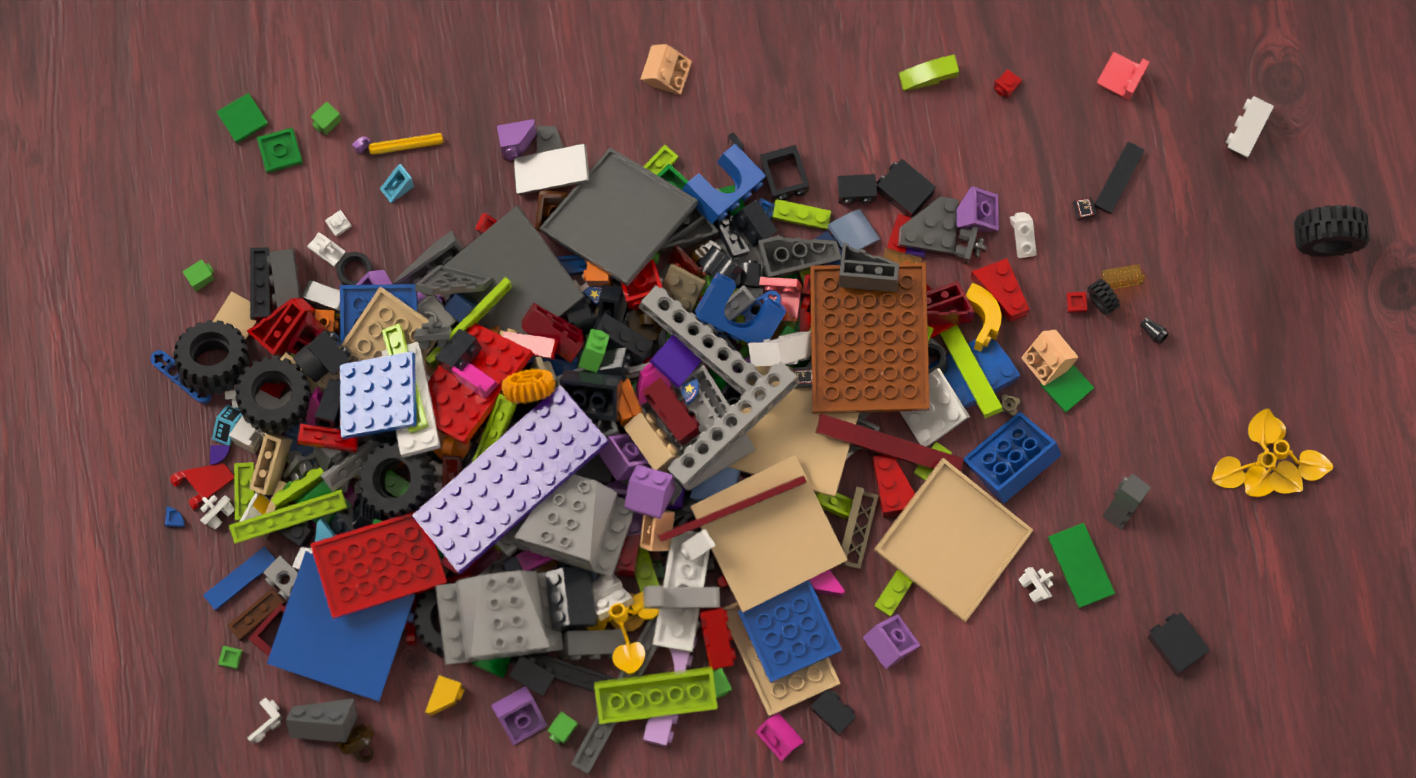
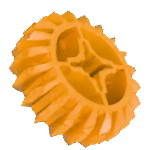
M545 369L519 371L511 376H507L503 380L502 392L506 400L512 403L539 401L554 392L555 380L553 374Z

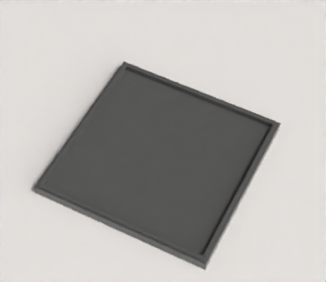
M610 147L589 171V182L577 184L539 230L605 273L629 286L699 202L696 198Z
M519 206L514 207L444 265L492 278L491 285L484 291L456 293L469 295L478 304L505 277L510 280L512 288L477 323L487 329L499 326L500 331H507L510 328L518 330V334L529 335L521 328V320L533 302L561 317L585 297ZM443 294V295L446 297V299H448V298H449L451 295H453V294Z

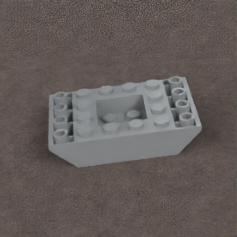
M700 362L680 385L682 386L695 379L698 380L699 391L695 400L690 405H687L679 387L677 388L672 382L670 387L678 395L676 397L680 403L683 402L689 409L687 413L696 415V419L700 424L698 428L702 433L704 431L707 432L717 418H722L730 406L703 363ZM648 402L641 405L643 413H650L656 418V424L666 432L667 440L677 448L679 456L684 454V450L689 445H693L698 440L699 435L682 447ZM730 422L728 427L736 426L737 422ZM747 433L704 473L689 490L754 452L756 449ZM717 435L714 440H721L723 435ZM702 449L700 454H706L709 449ZM688 462L686 468L693 467L695 462Z

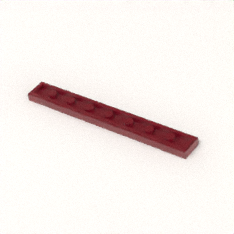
M820 414L816 434L931 470L944 458L961 472L964 458L828 415Z
M805 476L797 477L657 535L659 542L667 541L796 488L807 481Z

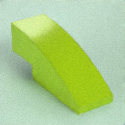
M954 54L900 72L899 77L903 91L939 84L941 80L958 77L959 69Z

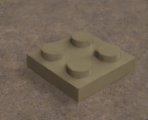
M672 264L668 269L662 288L668 292L670 298L674 301H679L683 305V309L688 313H693L706 281Z

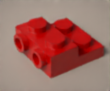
M654 259L647 263L629 286L621 282L629 309L639 310L641 301L655 286L662 288Z

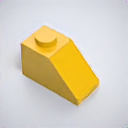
M439 675L425 711L426 715H435L455 705L457 700H461L464 693L462 684Z

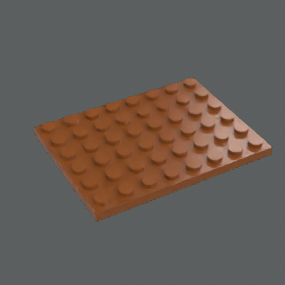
M899 263L897 292L839 287L840 265L810 266L813 414L930 411L926 263Z

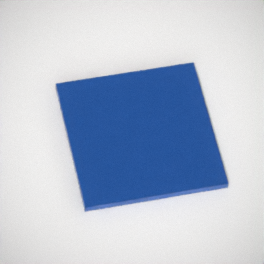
M305 551L267 664L380 701L416 594L333 619L314 555Z

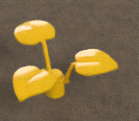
M1264 409L1257 413L1248 426L1250 439L1255 442L1261 441V446L1264 452L1259 454L1257 462L1241 466L1237 458L1232 456L1223 457L1216 464L1212 475V481L1216 485L1224 488L1238 487L1246 480L1243 469L1260 465L1264 468L1271 467L1274 470L1269 476V482L1272 489L1276 492L1286 494L1303 490L1302 477L1297 467L1289 461H1281L1276 468V456L1269 452V449L1264 444V442H1275L1281 432L1280 424L1270 409Z
M1276 418L1281 428L1279 438L1272 443L1274 446L1273 454L1276 456V460H1283L1290 455L1294 462L1299 464L1298 470L1301 477L1307 481H1317L1333 469L1329 459L1314 450L1303 451L1300 454V461L1297 460L1293 455V451L1289 450L1288 442L1283 440L1286 434V427L1281 420ZM1264 442L1265 446H1268V445L1271 444V443H1266V442ZM1253 466L1247 470L1244 485L1248 496L1262 497L1273 491L1269 482L1270 472L1272 471L1271 467L1267 471L1261 466Z
M643 592L633 597L634 603L630 605L633 610H630L629 607L625 608L621 603H615L610 607L609 617L601 621L597 618V625L586 627L590 631L604 630L607 622H610L612 619L620 625L626 645H620L613 652V662L618 669L628 674H632L640 669L645 660V650L639 642L630 644L623 623L627 621L628 613L633 615L638 613L641 619L651 620L658 616L659 609L643 608Z

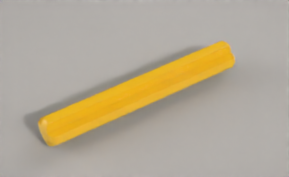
M441 133L372 143L369 144V152L371 155L438 145L443 143V137Z

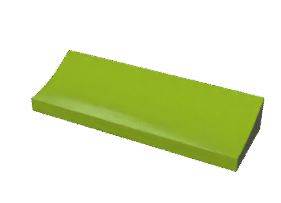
M712 667L594 682L599 724L717 709Z

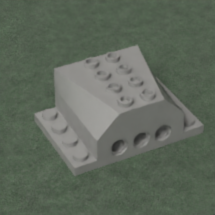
M573 474L507 532L500 542L612 578L635 512L624 508L625 499L619 498L616 491L597 481Z
M513 571L480 575L458 580L454 584L437 585L435 587L446 665L563 650L561 632L553 630L551 627L545 573Z

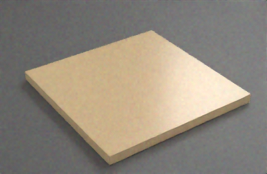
M772 366L755 367L761 375H767ZM788 367L794 373V368ZM748 379V384L754 386L755 381ZM778 381L772 382L774 387L778 386L780 383ZM812 387L794 388L747 433L756 450L730 465L729 468L755 475L796 455L813 491L835 497L850 444L816 434L820 414H813ZM745 408L742 413L748 414L751 408ZM859 413L824 414L853 424L857 423Z
M796 455L690 506L695 518L698 519L797 477L805 476L807 482L803 485L700 527L701 530L705 529L716 545L711 550L742 612L847 561Z
M942 458L874 548V551L960 620L966 622L1033 532V529Z

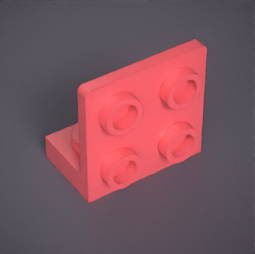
M1114 52L1099 77L1097 84L1130 101L1148 67L1149 61L1142 59L1141 63L1138 64Z
M760 277L759 285L764 289L763 294L768 291H776L782 298L781 304L784 305L786 313L781 321L797 322L802 284L797 279ZM771 295L769 298L775 301L777 296L773 297Z

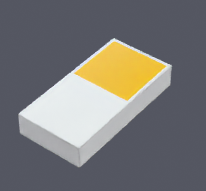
M255 492L240 522L265 514L270 500L263 494Z

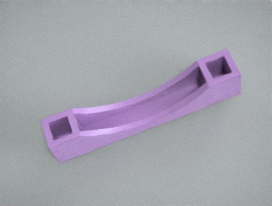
M698 637L694 638V649L696 648ZM668 648L673 659L675 671L686 670L687 667L691 668L693 656L690 655L691 652ZM679 714L650 718L647 722L643 742L667 748V744L672 743L674 732L671 731L672 724L677 723Z

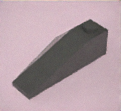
M451 230L432 244L393 281V284H416L437 266H444L465 249L464 245Z
M782 236L758 240L761 267L764 277L782 278L809 270L810 266H822L841 260L837 241L784 238Z

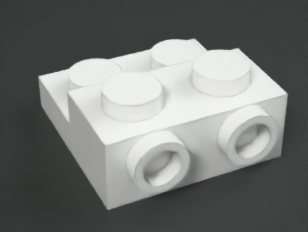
M614 574L612 578L600 575L598 580L592 582L596 616L600 621L609 617V610L613 604L621 603L626 608L634 603L632 596L623 588L621 581Z

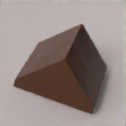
M541 190L538 198L535 223L537 232H540L539 228L570 193Z

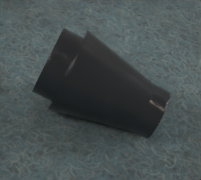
M1148 317L1140 324V327L1144 329L1154 343H1163L1169 335V332L1166 331L1167 328L1150 320Z

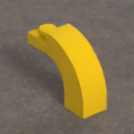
M972 283L966 293V297L974 312L983 321V328L974 346L975 350L981 352L984 346L987 347L991 339L996 340L1001 325V310L990 292Z

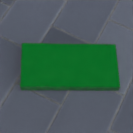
M1084 523L1048 537V541L1078 609L1115 594Z

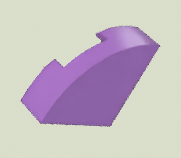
M363 136L356 140L352 146L356 153L361 154L372 141L367 136Z

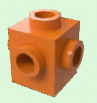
M315 310V318L327 330L339 332V320H337L334 310Z

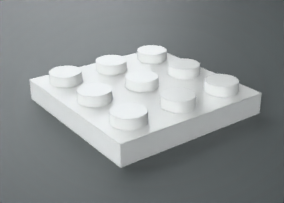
M940 368L935 369L929 374L930 411L900 412L920 445L926 447L970 417Z

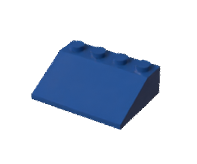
M976 339L967 343L994 393L1018 381L1019 372L996 340L991 339L987 347L984 346L981 352L974 349ZM949 353L946 355L948 366L944 376L966 410L977 403ZM940 359L929 364L928 368L931 369L938 365Z
M1019 411L965 456L963 462L987 489L1004 504L1062 455L1057 442Z

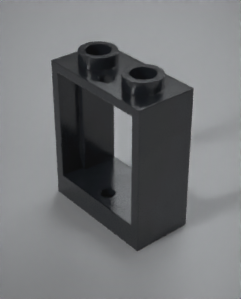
M796 145L760 155L761 167L766 175L765 179L773 202L776 199L786 201L788 197L792 196L801 197L806 192H809V183ZM794 159L802 183L776 190L769 165Z

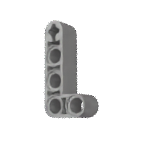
M647 586L643 588V608H720L719 587L663 588V586Z

